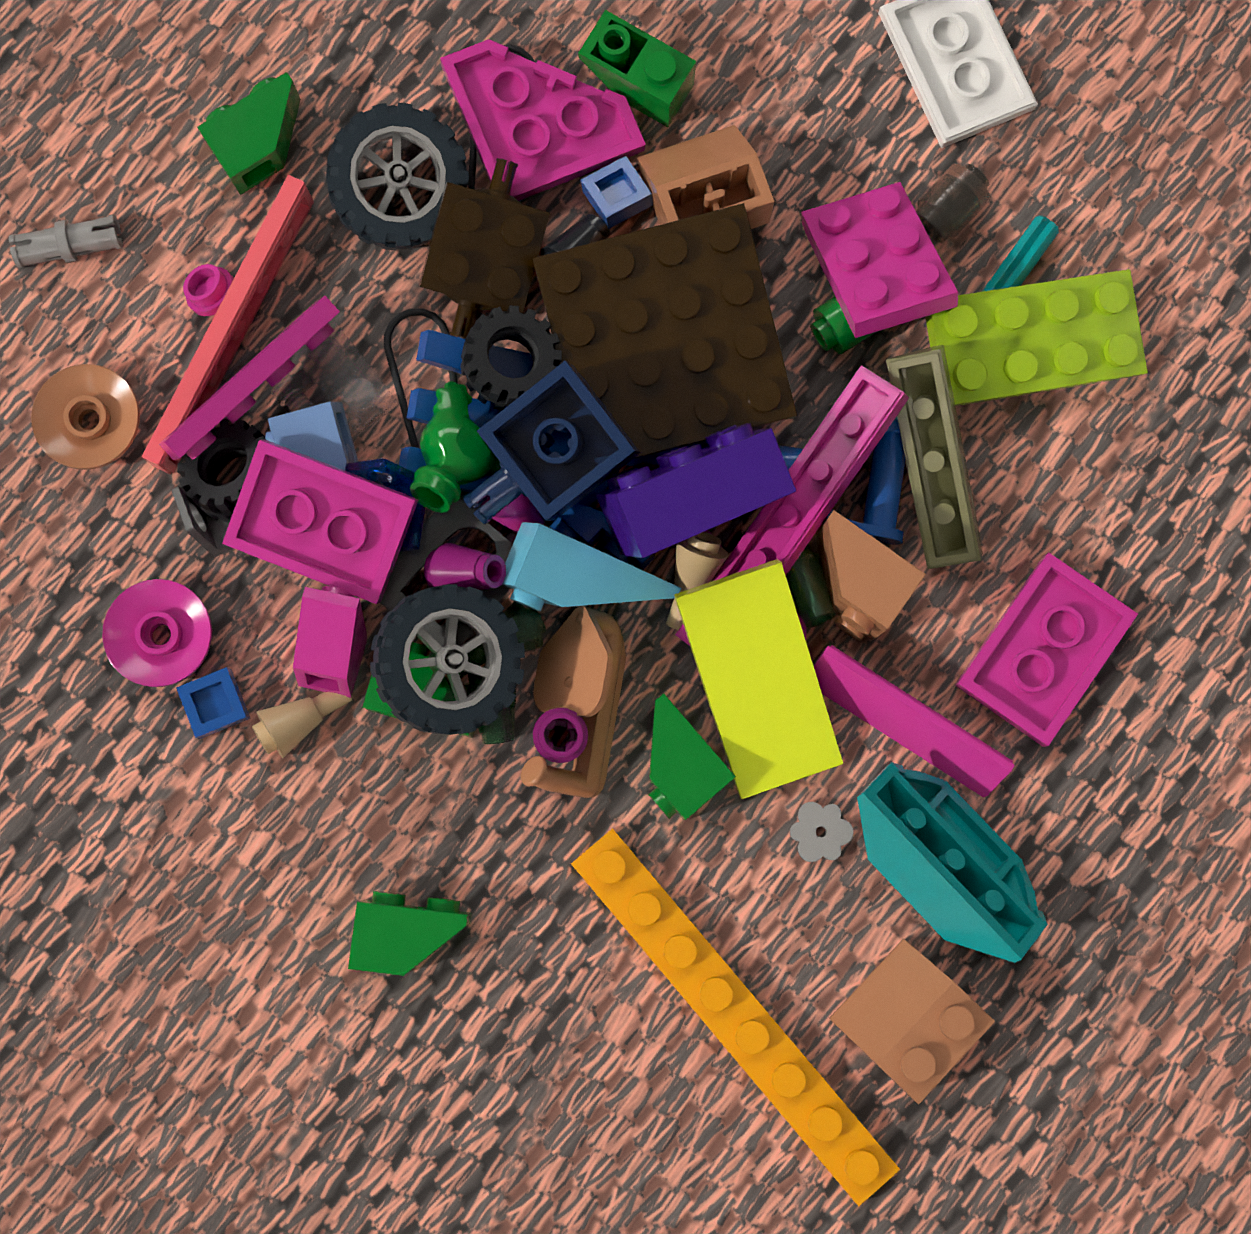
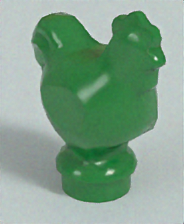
M453 381L447 382L444 388L436 390L437 402L433 406L434 415L424 428L420 440L421 452L426 466H421L414 473L415 480L410 486L411 494L414 498L419 499L418 502L421 505L440 513L447 512L451 505L461 498L460 485L472 483L485 475L491 477L501 469L499 459L477 432L480 428L469 417L468 405L472 403V397L468 394L464 384H456Z

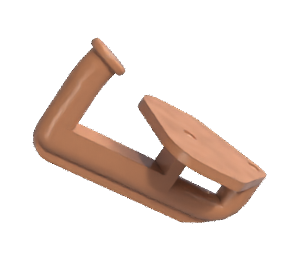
M578 606L540 652L533 690L537 707L542 712L554 708L573 710L577 713V716L582 717L587 726L588 741L584 751L574 759L573 770L547 765L545 758L541 756L530 758L521 771V781L528 787L536 786L546 791L582 798L595 797L604 788L626 663V653L619 624L613 616L603 611Z

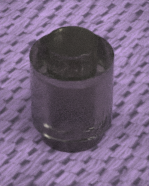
M952 164L918 200L916 213L927 234L934 241L944 243L948 237H956L989 202L991 197L987 187L990 183L982 171L972 164H966L964 167L959 164Z

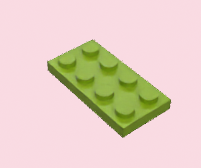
M1130 269L958 295L957 307L925 316L930 347L944 345L955 406L1119 380L1148 373Z

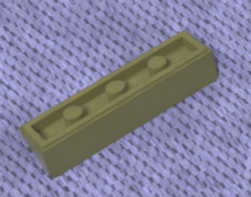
M944 345L933 346L888 358L886 363L890 383L909 397L897 418L927 569L981 561L983 551Z

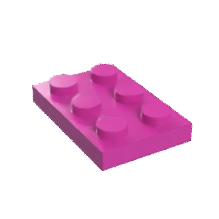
M901 182L801 212L802 225L855 338L958 306V291Z
M263 439L258 441L222 544L323 584L345 589L354 596L378 604L382 601L419 499Z
M1048 552L1041 558L957 680L955 686L1042 747H1047L1138 613Z

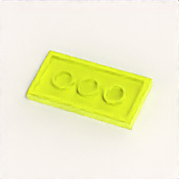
M776 559L674 594L730 770L736 776L734 782L740 798L744 799L842 765L843 760L782 562Z

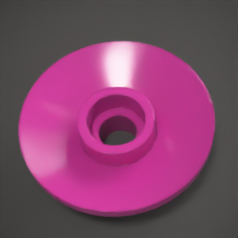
M146 580L127 588L111 604L103 624V645L110 663L128 680L148 687L170 686L191 676L205 660L212 640L211 619L202 600L189 588L170 580ZM161 625L168 626L171 631L169 641L163 645H157L153 640L154 630Z

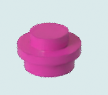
M211 264L198 266L189 273L183 285V292L188 306L200 316L215 315L234 277L222 267H216Z

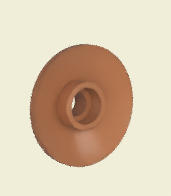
M94 364L70 366L51 376L38 391L31 413L33 433L41 449L59 464L79 470L100 468L121 457L134 441L140 421L138 401L129 384L114 371ZM89 412L98 413V425L90 430L84 429L82 426L83 417Z

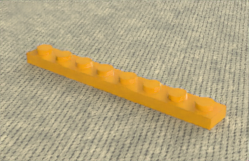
M613 828L571 863L858 1207L900 1170Z

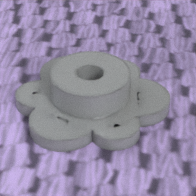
M807 802L799 808V822L794 823L790 827V836L793 840L799 842L798 853L803 860L816 862L822 857L827 860H836L841 855V846L851 841L853 827L847 820L840 819L841 810L837 805L828 804L822 808L816 802ZM818 827H823L825 829V835L823 837H818L816 835V829Z

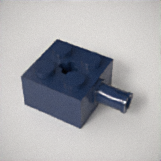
M565 360L477 430L499 459L501 469L472 492L464 495L463 499L469 508H477L490 497L489 501L473 512L484 525L490 522L492 517L521 494L529 498L546 521L556 520L641 452L575 366ZM554 430L562 433H571L572 437L567 441L570 448L567 454L557 451L551 453L549 448L555 443L551 435Z

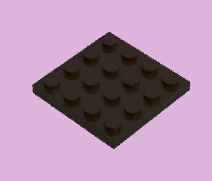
M744 203L533 258L548 321L551 324V333H557L560 343L555 345L556 350L562 351V360L559 362V365L566 360L575 366L641 453L635 458L705 441V437L733 425L739 427L751 423L752 428L797 417Z

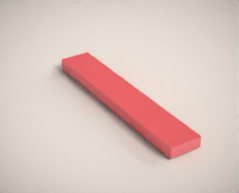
M287 175L142 455V458L153 467L171 474V472H175L178 463L181 461L182 457L173 460L161 448L159 443L216 393L314 203L305 182Z

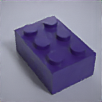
M751 423L739 427L733 425L705 437L708 443L706 448L701 449L700 444L689 448L684 446L657 457L656 460L659 468L650 471L648 466L640 469L635 467L606 479L609 489L595 495L620 555L638 558L647 557L796 492L772 428L753 430Z

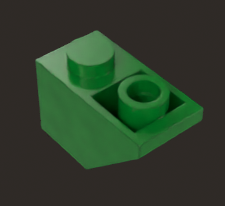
M607 10L603 12L578 52L579 59L609 90L625 96L629 106L666 127H669L694 86L696 60Z
M287 72L277 78L270 77L260 81L253 87L248 96L233 105H223L216 108L208 115L206 122L197 127L240 195L285 167L301 100L293 80Z
M373 891L372 901H357L348 969L404 976L467 927L471 922L472 913L459 911L460 901L428 897L427 906L419 907L405 905V894Z

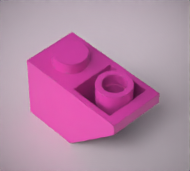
M325 586L322 590L305 587L301 602L293 670L298 686L322 692L337 693L351 698L367 642V632L360 599L355 598L349 591L335 586Z

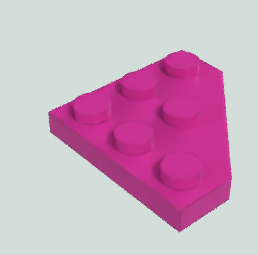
M490 39L440 58L442 69L490 183L496 165V158L507 160L502 181L508 162L511 161L518 164L510 191V196H513L518 201L603 168L624 156L628 158L645 151V141L629 103L623 95L608 89L605 92L578 81L577 76L540 60H537L535 63L509 52L508 47Z

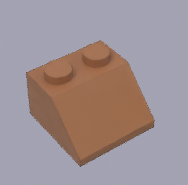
M833 510L816 536L829 610L838 616L834 623L846 634L859 641L865 635L874 640L890 627L926 574Z
M902 939L829 1017L846 1036L918 1105L995 1022L952 979L905 939Z

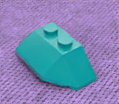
M894 762L888 764L857 797L868 860L945 941L1014 963L1021 960L1048 925L1043 911L1038 910L1035 891L1022 859L946 780L920 771L904 769L902 765Z

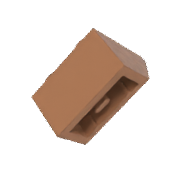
M735 125L637 157V164L644 183L652 193L653 208L660 225L742 203L745 204L751 229L770 222L775 201L756 151Z

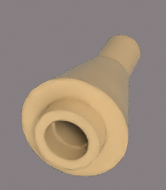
M702 532L676 544L674 585L681 588L680 592L713 580L728 557V552L720 546L721 540L718 537ZM674 598L666 624L673 629L679 630L683 622Z
M323 692L312 699L308 697L256 711L260 722L253 725L252 728L267 754L277 750L281 757L284 758L323 721L322 718L351 702L352 698L337 693Z

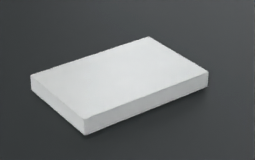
M895 0L880 7L878 14L941 148L1036 109L1038 103L989 0Z

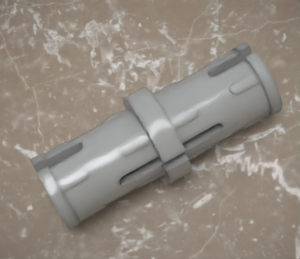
M114 214L104 218L73 224L68 223L66 219L56 221L53 228L9 235L10 245H15L10 247V252L15 265L19 269L29 265L60 259L65 260V263L77 262V256L115 248L122 249L123 242L122 238L117 236V234H121L118 219Z

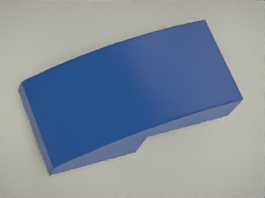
M576 503L556 520H551L553 523L549 526V528L590 547H593L602 538L607 543L602 548L604 553L641 570H644L650 564L656 554L653 553L644 558L620 555L603 512Z

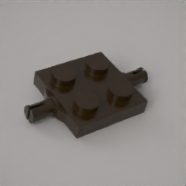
M496 158V165L489 189L473 190L446 182L418 286L445 294L452 301L458 303L450 334L460 337L466 317L462 334L464 339L467 338L471 327L473 328L479 310H490L501 306L502 311H507L509 306L512 305L519 306V312L523 313L535 270L533 258L539 256L550 215L549 212L523 205L516 198L510 196L518 164L511 161L508 162L502 181L507 160Z

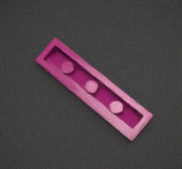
M833 645L827 646L814 663L815 673L824 696L983 798L988 796L1014 768L1013 760Z

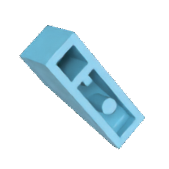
M528 522L521 523L505 562L506 577L502 585L513 589L510 597L511 600L537 611H541L544 603L559 607L673 599L675 598L674 594L681 591L680 587L551 528L539 523Z

